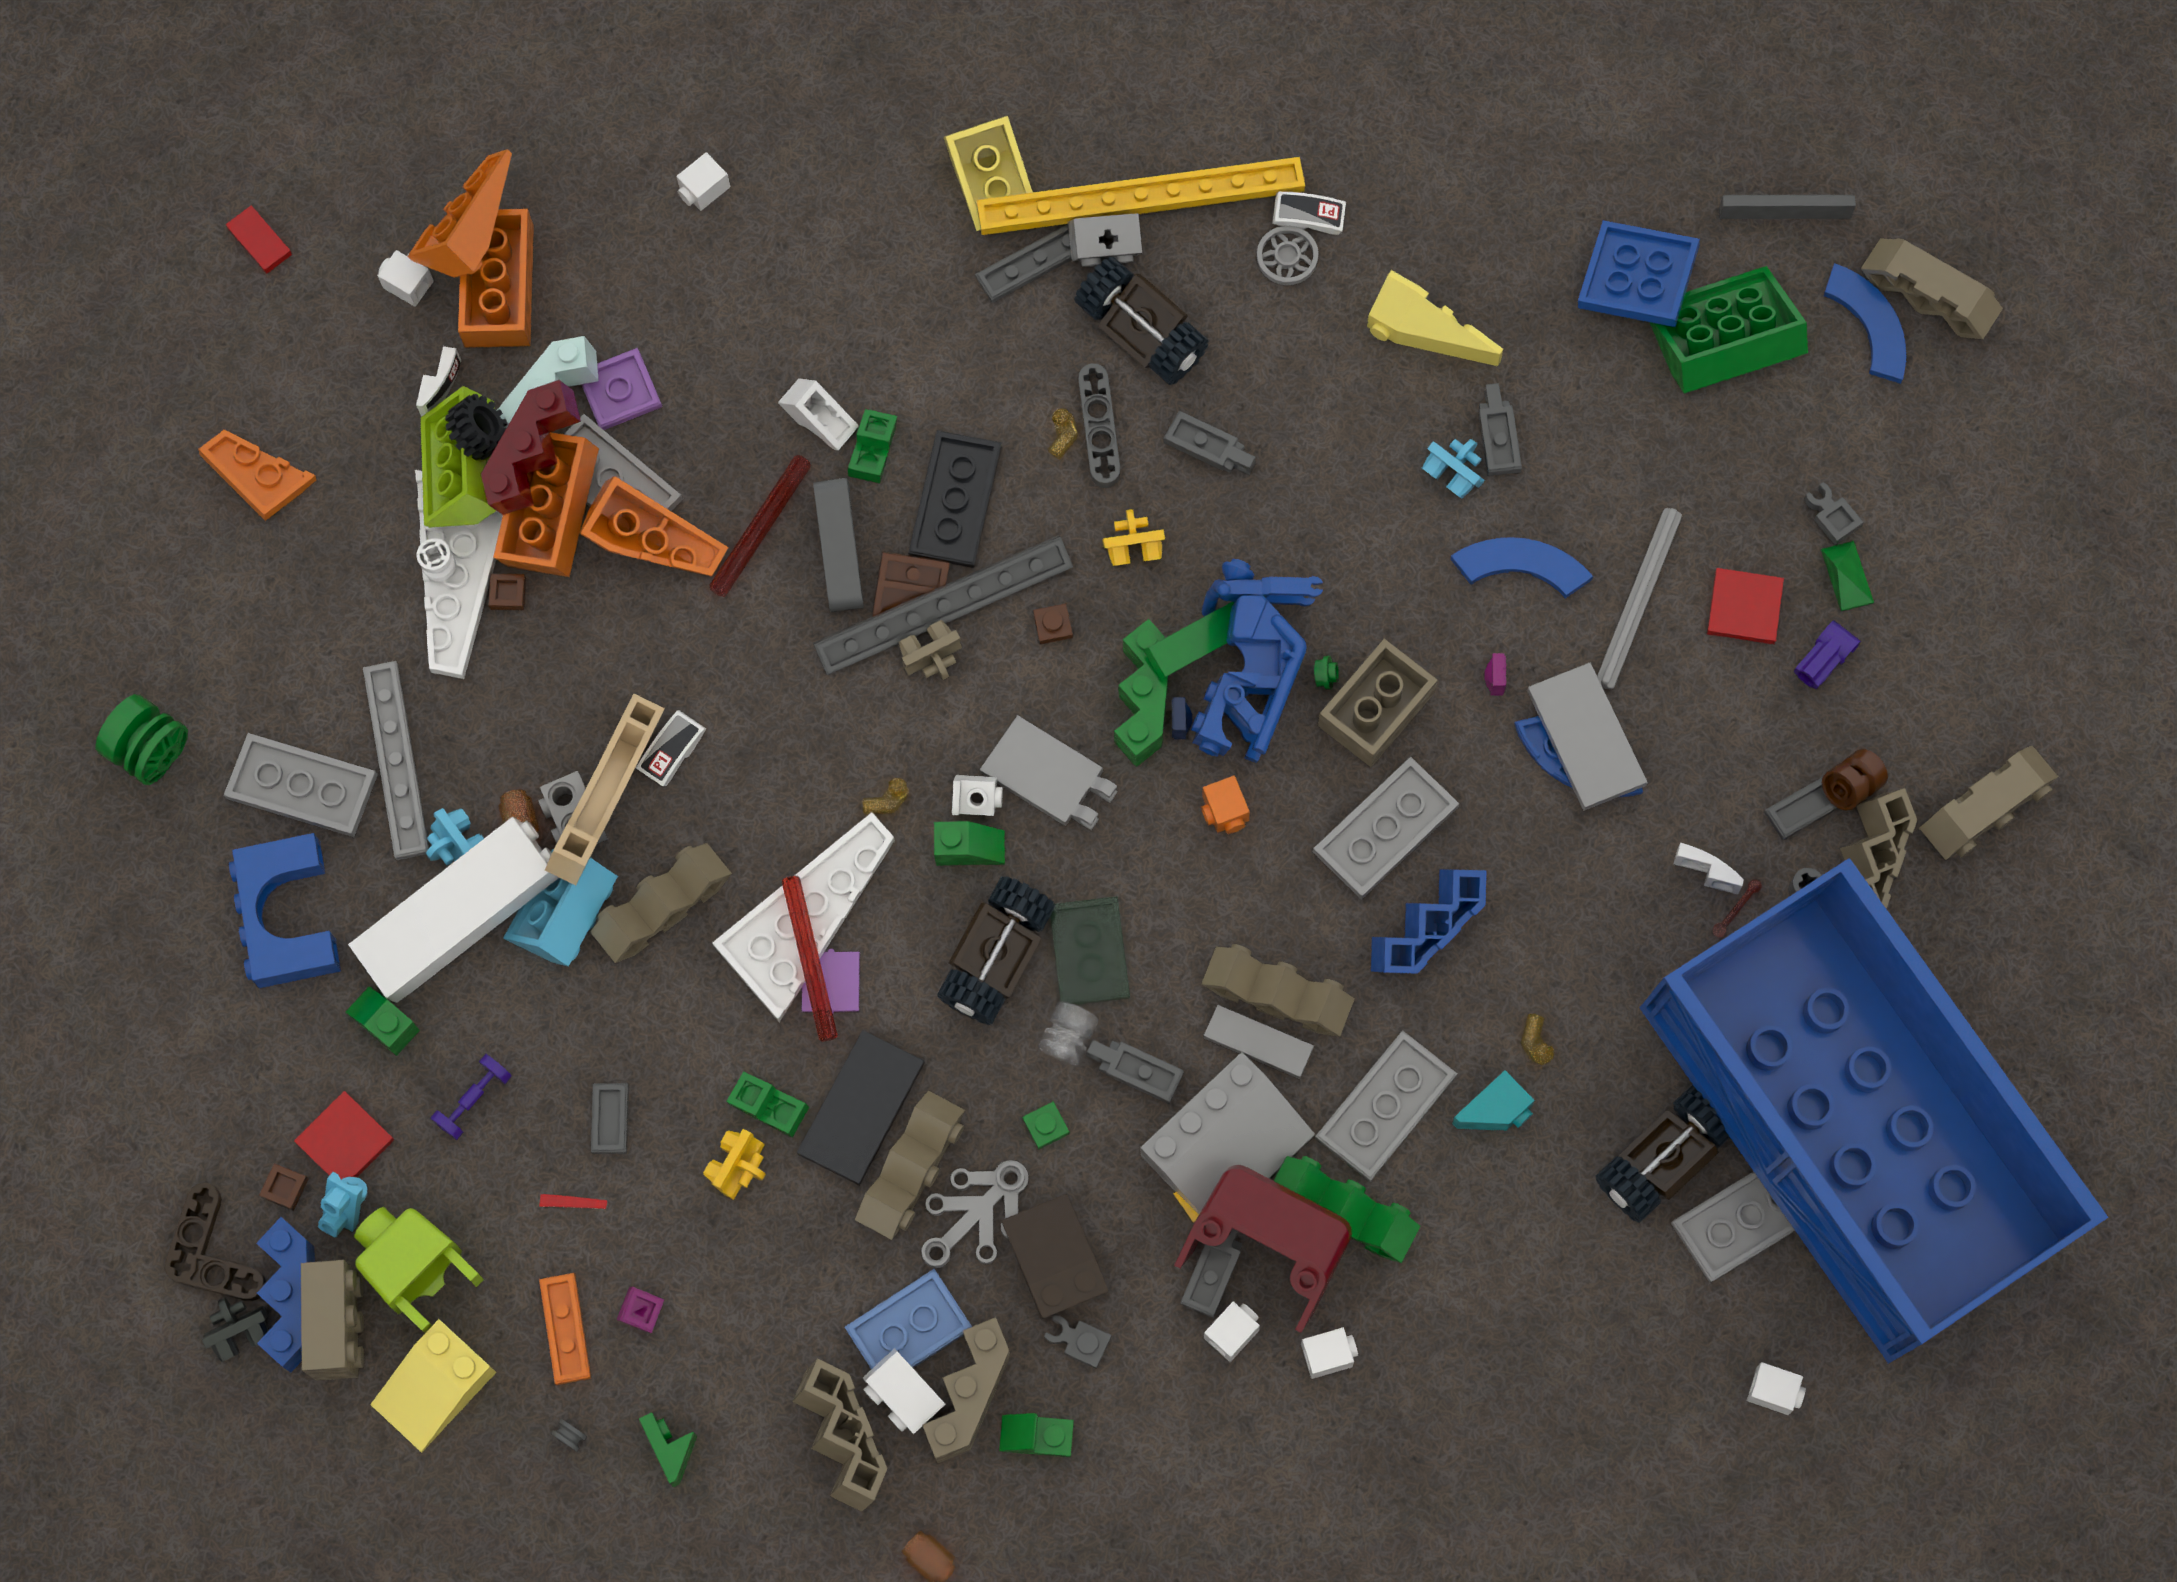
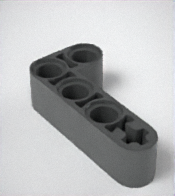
M847 478L813 482L830 612L864 608L849 481Z

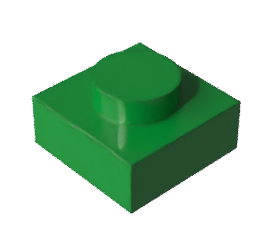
M1054 1101L1022 1117L1038 1150L1070 1134Z

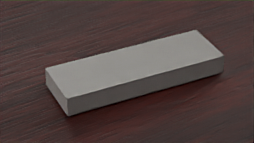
M1217 1005L1204 1034V1039L1239 1054L1243 1052L1253 1060L1298 1079L1301 1078L1314 1048V1045L1220 1005Z

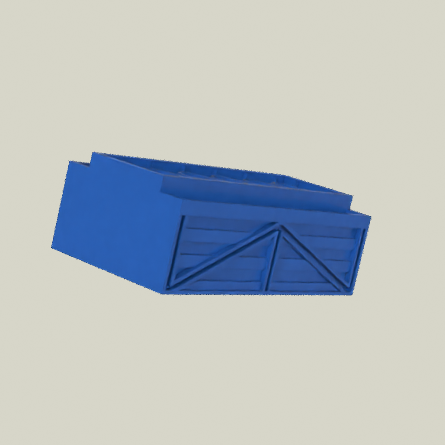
M1850 858L1665 976L1639 1007L1696 1090L1702 1093L1703 1099L1706 1098L1710 1102L1709 1106L1716 1110V1116L1721 1119L1726 1133L1888 1364L1922 1345L2108 1218L2107 1214Z

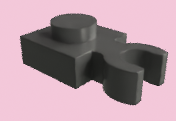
M1823 482L1818 488V491L1823 495V499H1816L1808 492L1804 501L1809 508L1820 512L1816 515L1814 521L1833 544L1837 545L1861 528L1864 522L1843 497L1834 502L1831 498L1832 491L1830 487Z
M1053 1316L1052 1321L1062 1326V1333L1058 1336H1053L1046 1332L1044 1338L1052 1344H1061L1063 1342L1068 1344L1064 1351L1065 1355L1097 1369L1112 1335L1080 1320L1076 1328L1072 1329L1069 1327L1066 1319L1061 1316Z

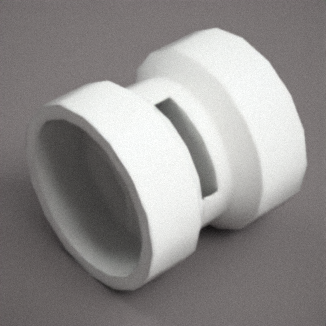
M435 538L421 543L416 556L427 578L440 582L451 577L455 571L456 562L448 545L444 541Z

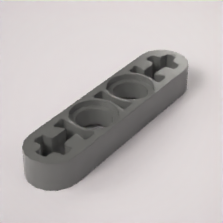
M1091 363L1085 365L1080 370L1078 378L1090 476L1095 485L1101 488H1109L1114 486L1120 479V462L1109 378L1103 366ZM1096 373V377L1100 379L1097 382L1098 394L1092 395L1090 381L1084 380L1089 379V374ZM1093 404H1102L1106 407L1107 412L1103 417L1094 418L1088 413V409ZM1104 434L1110 438L1111 443L1108 447L1099 449L1092 444L1093 438L1096 435ZM1107 456L1108 469L1114 470L1110 472L1109 478H1103L1101 473H1096L1101 471L1100 457Z

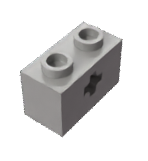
M1138 213L1075 218L1068 222L1072 262L1081 261L1083 267L1101 265V259H1108L1109 257H1114L1121 264L1134 262L1133 256L1142 253ZM1104 233L1107 239H1112V244L1108 245L1107 248L1104 243H1099V238L1104 236Z

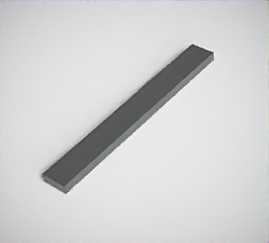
M1058 535L813 642V645L826 675H829L893 647L910 635L918 636L925 633L930 625L940 620H943L944 623L950 622L1073 568L1062 538Z

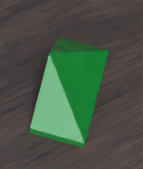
M1854 541L1821 549L1840 610L1845 611L1873 604L1874 600Z

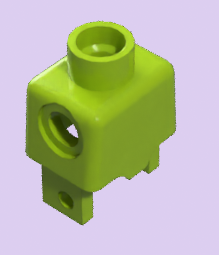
M381 1207L371 1213L360 1224L354 1234V1238L365 1248L356 1259L355 1265L357 1270L389 1307L397 1314L403 1312L424 1333L433 1325L411 1303L421 1296L433 1297L445 1285V1270L451 1263L476 1287L484 1280L460 1256L462 1250L458 1245L415 1209L409 1208L396 1219L385 1207Z

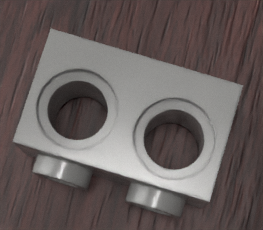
M578 771L540 787L544 798L538 801L546 819L550 817L554 819L557 828L552 829L551 832L556 843L586 789ZM564 794L573 796L571 802L565 806L556 804L558 798ZM603 831L598 843L608 839L605 831Z

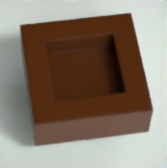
M491 574L488 604L490 609L524 610L525 575Z
M1066 603L1033 610L1040 644L1073 638Z
M274 1163L259 1196L294 1211L309 1179L302 1174Z

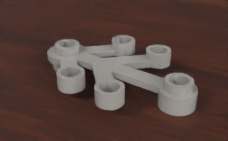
M1009 1160L998 1165L995 1171L969 1172L963 1168L954 1170L950 1181L956 1190L964 1191L970 1185L992 1187L983 1196L944 1197L941 1194L934 1193L927 1198L926 1209L931 1215L939 1216L945 1211L968 1212L942 1238H931L924 1243L922 1247L924 1262L932 1268L945 1266L950 1260V1250L979 1222V1245L976 1249V1257L982 1264L993 1263L997 1258V1249L993 1238V1206L1004 1196L1005 1219L1018 1214V1194L1025 1190L1029 1179L1026 1168L1017 1161ZM1015 1173L1018 1180L1015 1184L1009 1185L1004 1181L1005 1175ZM965 1174L968 1177L967 1183L961 1186L957 1185L954 1182L956 1175ZM933 1199L942 1200L943 1207L940 1210L935 1211L930 1208V1202ZM1001 1223V1232L1004 1237L1008 1238ZM990 1247L993 1250V1256L989 1259H983L980 1256L981 1249ZM940 1248L943 1251V1257L939 1260H933L930 1257L931 1250Z

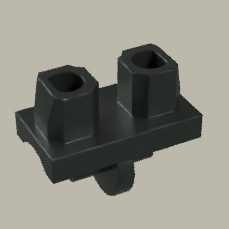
M226 1297L218 1300L220 1311L209 1317L213 1325L224 1320L226 1324L204 1334L205 1337L202 1338L205 1348L211 1347L221 1362L234 1357L240 1351L232 1336L242 1331L245 1332L251 1346H257V1343L268 1332L265 1322L268 1315L264 1306L236 1318L235 1315L247 1310L244 1302L241 1300L230 1305Z

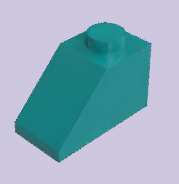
M1504 1070L1454 1117L1452 1124L1457 1129L1507 1131L1513 1124L1519 1128L1533 1115L1529 1109L1532 1108L1535 1100Z

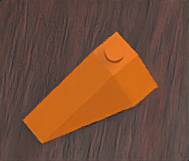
M616 476L606 480L588 510L580 531L582 536L608 552L710 577L714 574L729 548Z

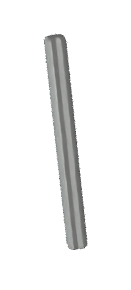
M1665 508L1661 514L1597 675L1604 689L1612 690L1616 685L1682 519V514L1676 509Z

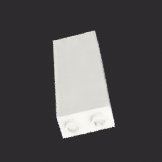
M511 817L348 944L386 999L396 1003L402 1000L559 878L545 871L552 853L546 847L543 850L536 842L539 835L528 821L522 823L516 818Z

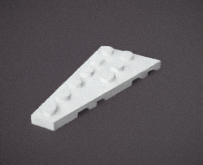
M415 470L420 516V545L428 539H440L448 545L456 562V568L452 576L440 582L427 578L422 570L425 588L424 603L427 616L426 632L429 669L431 673L464 679L489 589L490 577L493 574L496 559L493 556L503 515L495 511L475 525L432 528L424 526L422 471Z
M872 812L712 943L778 1022L783 1018L895 841L893 835Z

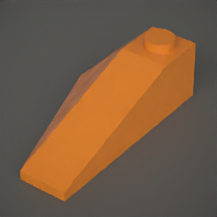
M508 149L488 155L464 183L463 188L466 192L459 195L453 202L449 201L443 208L447 214L436 227L430 224L422 233L407 256L411 261L454 278L465 274L471 275L480 269L483 264L482 258L490 245L512 156Z

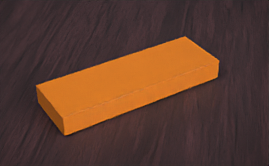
M575 1273L539 1279L555 1385L591 1379Z

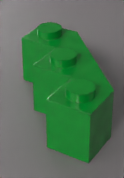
M1149 619L1123 639V652L1138 670L1118 685L1119 698L1134 715L1114 730V743L1135 767L1139 766L1163 745L1169 676L1160 680L1144 650L1161 641L1165 636Z
M1289 1156L1286 1157L1274 1182L1346 1219L1352 1229L1351 1238L1366 1245L1365 1249L1380 1257L1402 1263L1421 1227L1409 1217L1411 1212L1407 1208L1397 1203H1392L1391 1206L1376 1203L1365 1194L1366 1188L1350 1179L1343 1183L1329 1178L1320 1171L1322 1165L1307 1156H1303L1301 1160Z

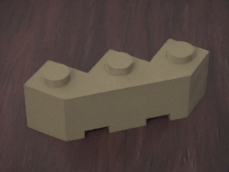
M1880 238L1861 267L1863 273L1878 290L1901 292L1918 313L1943 316L1953 331L1960 337L1984 339L2003 309L1991 289L1904 239Z
M2029 746L2009 758L2006 764L1994 773L1991 771L1957 800L1953 799L1942 807L1919 829L1945 860L1957 854L1960 858H1963L1976 848L1977 844L1974 840L1983 832L1993 827L2001 830L2014 820L2015 817L2012 812L2020 805L2032 799L2037 803L2053 790L2049 785L2058 778V775L2033 746Z
M1905 788L1880 794L1856 806L1868 837L1840 848L1844 860L1851 859L1885 908H1887L1891 897L1888 893L1893 879L1898 877L1906 854L1904 847L1908 836L1913 833L1917 823L1916 815Z
M708 843L694 848L687 846L676 855L675 859L677 862L668 873L657 877L650 875L644 878L637 885L636 889L638 891L630 902L618 907L610 905L597 916L599 921L591 930V934L614 963L638 954L649 945L647 942L649 938L661 930L664 933L688 915L686 912L690 907L694 906L699 900L703 903L707 901L728 880L732 873Z
M1232 944L1231 948L1216 946L1202 981L1203 986L1220 997L1238 1003L1240 999L1248 1004H1252L1257 1007V1011L1284 1020L1289 1018L1293 1021L1301 1022L1303 1024L1302 1028L1315 1033L1341 1036L1355 999L1343 991L1344 986L1330 979H1324L1323 983L1308 981L1297 974L1298 969L1285 962H1278L1277 965L1262 964L1250 956L1252 952L1249 949L1237 944Z
M928 1090L914 1107L904 1134L890 1149L879 1178L865 1193L855 1218L856 1221L891 1240L900 1229L904 1231L908 1229L915 1216V1212L912 1210L925 1187H931L940 1171L937 1166L950 1143L955 1144L963 1132L964 1125L960 1124L965 1112L964 1109Z
M996 1317L963 1330L975 1364L943 1377L955 1412L922 1425L937 1464L971 1450L1003 1372L1011 1357L1010 1351Z
M817 1358L805 1371L793 1402L824 1417L811 1449L843 1464L830 1496L863 1511L875 1500L887 1471V1466L882 1454L879 1455L872 1438L874 1434L865 1411L858 1404L850 1374Z

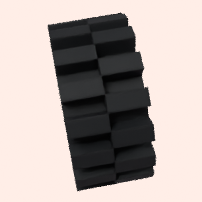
M478 394L467 396L449 409L448 415L445 417V420L449 422L445 425L446 430L452 431L449 435L451 441L456 439L458 443L455 446L458 450L464 448V455L469 457L472 454L474 460L479 458L484 460L492 455L506 430L505 426L508 424L506 419H501L500 417L503 414L502 411L494 409L496 404L493 401L487 403V397L483 395L481 397Z

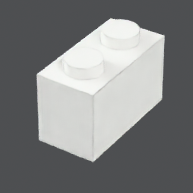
M895 1348L863 1377L868 1383V1386L863 1390L877 1405L882 1401L892 1410L888 1417L901 1432L908 1427L914 1434L945 1405Z

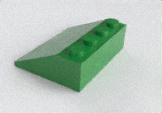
M1767 266L1687 291L1675 327L1650 322L1670 373L1683 393L1698 390L1808 353L1807 322Z

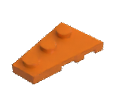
M226 430L221 431L198 449L200 456L265 521L316 481V475L306 470L302 472L290 466V462L280 457L275 458L261 451L258 446Z

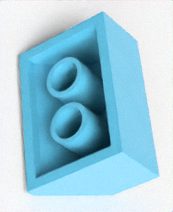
M590 858L576 886L558 878L518 910L503 939L552 963L569 967L571 961L577 957L580 945L587 932L594 926L601 906L611 895L613 885L618 876Z

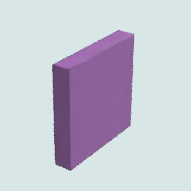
M638 348L597 363L599 381L581 384L597 424L603 430L662 407Z

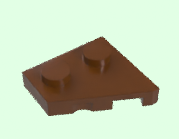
M882 551L872 617L946 585L949 562Z

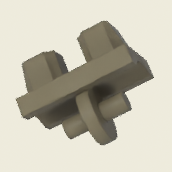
M940 620L927 628V633L932 640L931 643L921 647L915 635H910L899 642L903 656V667L908 676L922 669L926 678L938 673L942 681L949 678L946 668L956 663L952 653L962 648L960 644L961 638L956 630L951 632L943 620Z

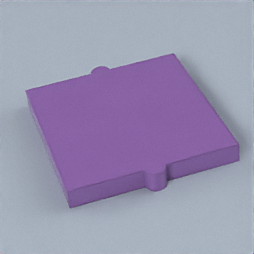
M829 949L828 952L823 953L802 986V1012H827L828 1015H833L834 1012H859L860 952H834L833 949Z

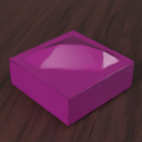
M1493 653L1485 669L1484 679L1490 695L1502 696L1505 692V653Z
M629 1287L617 1321L652 1333L664 1299L635 1287Z

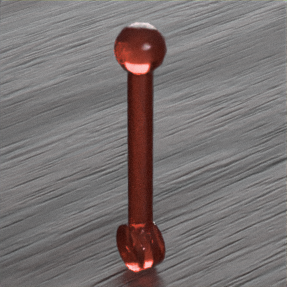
M1751 880L1748 883V890L1721 923L1714 925L1712 932L1716 937H1723L1726 934V927L1753 893L1761 890L1762 884L1759 880Z

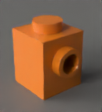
M1235 775L1202 788V797L1206 805L1201 806V810L1208 826L1214 824L1217 833L1225 830L1227 834L1235 833L1246 826L1245 822L1249 821L1250 811Z

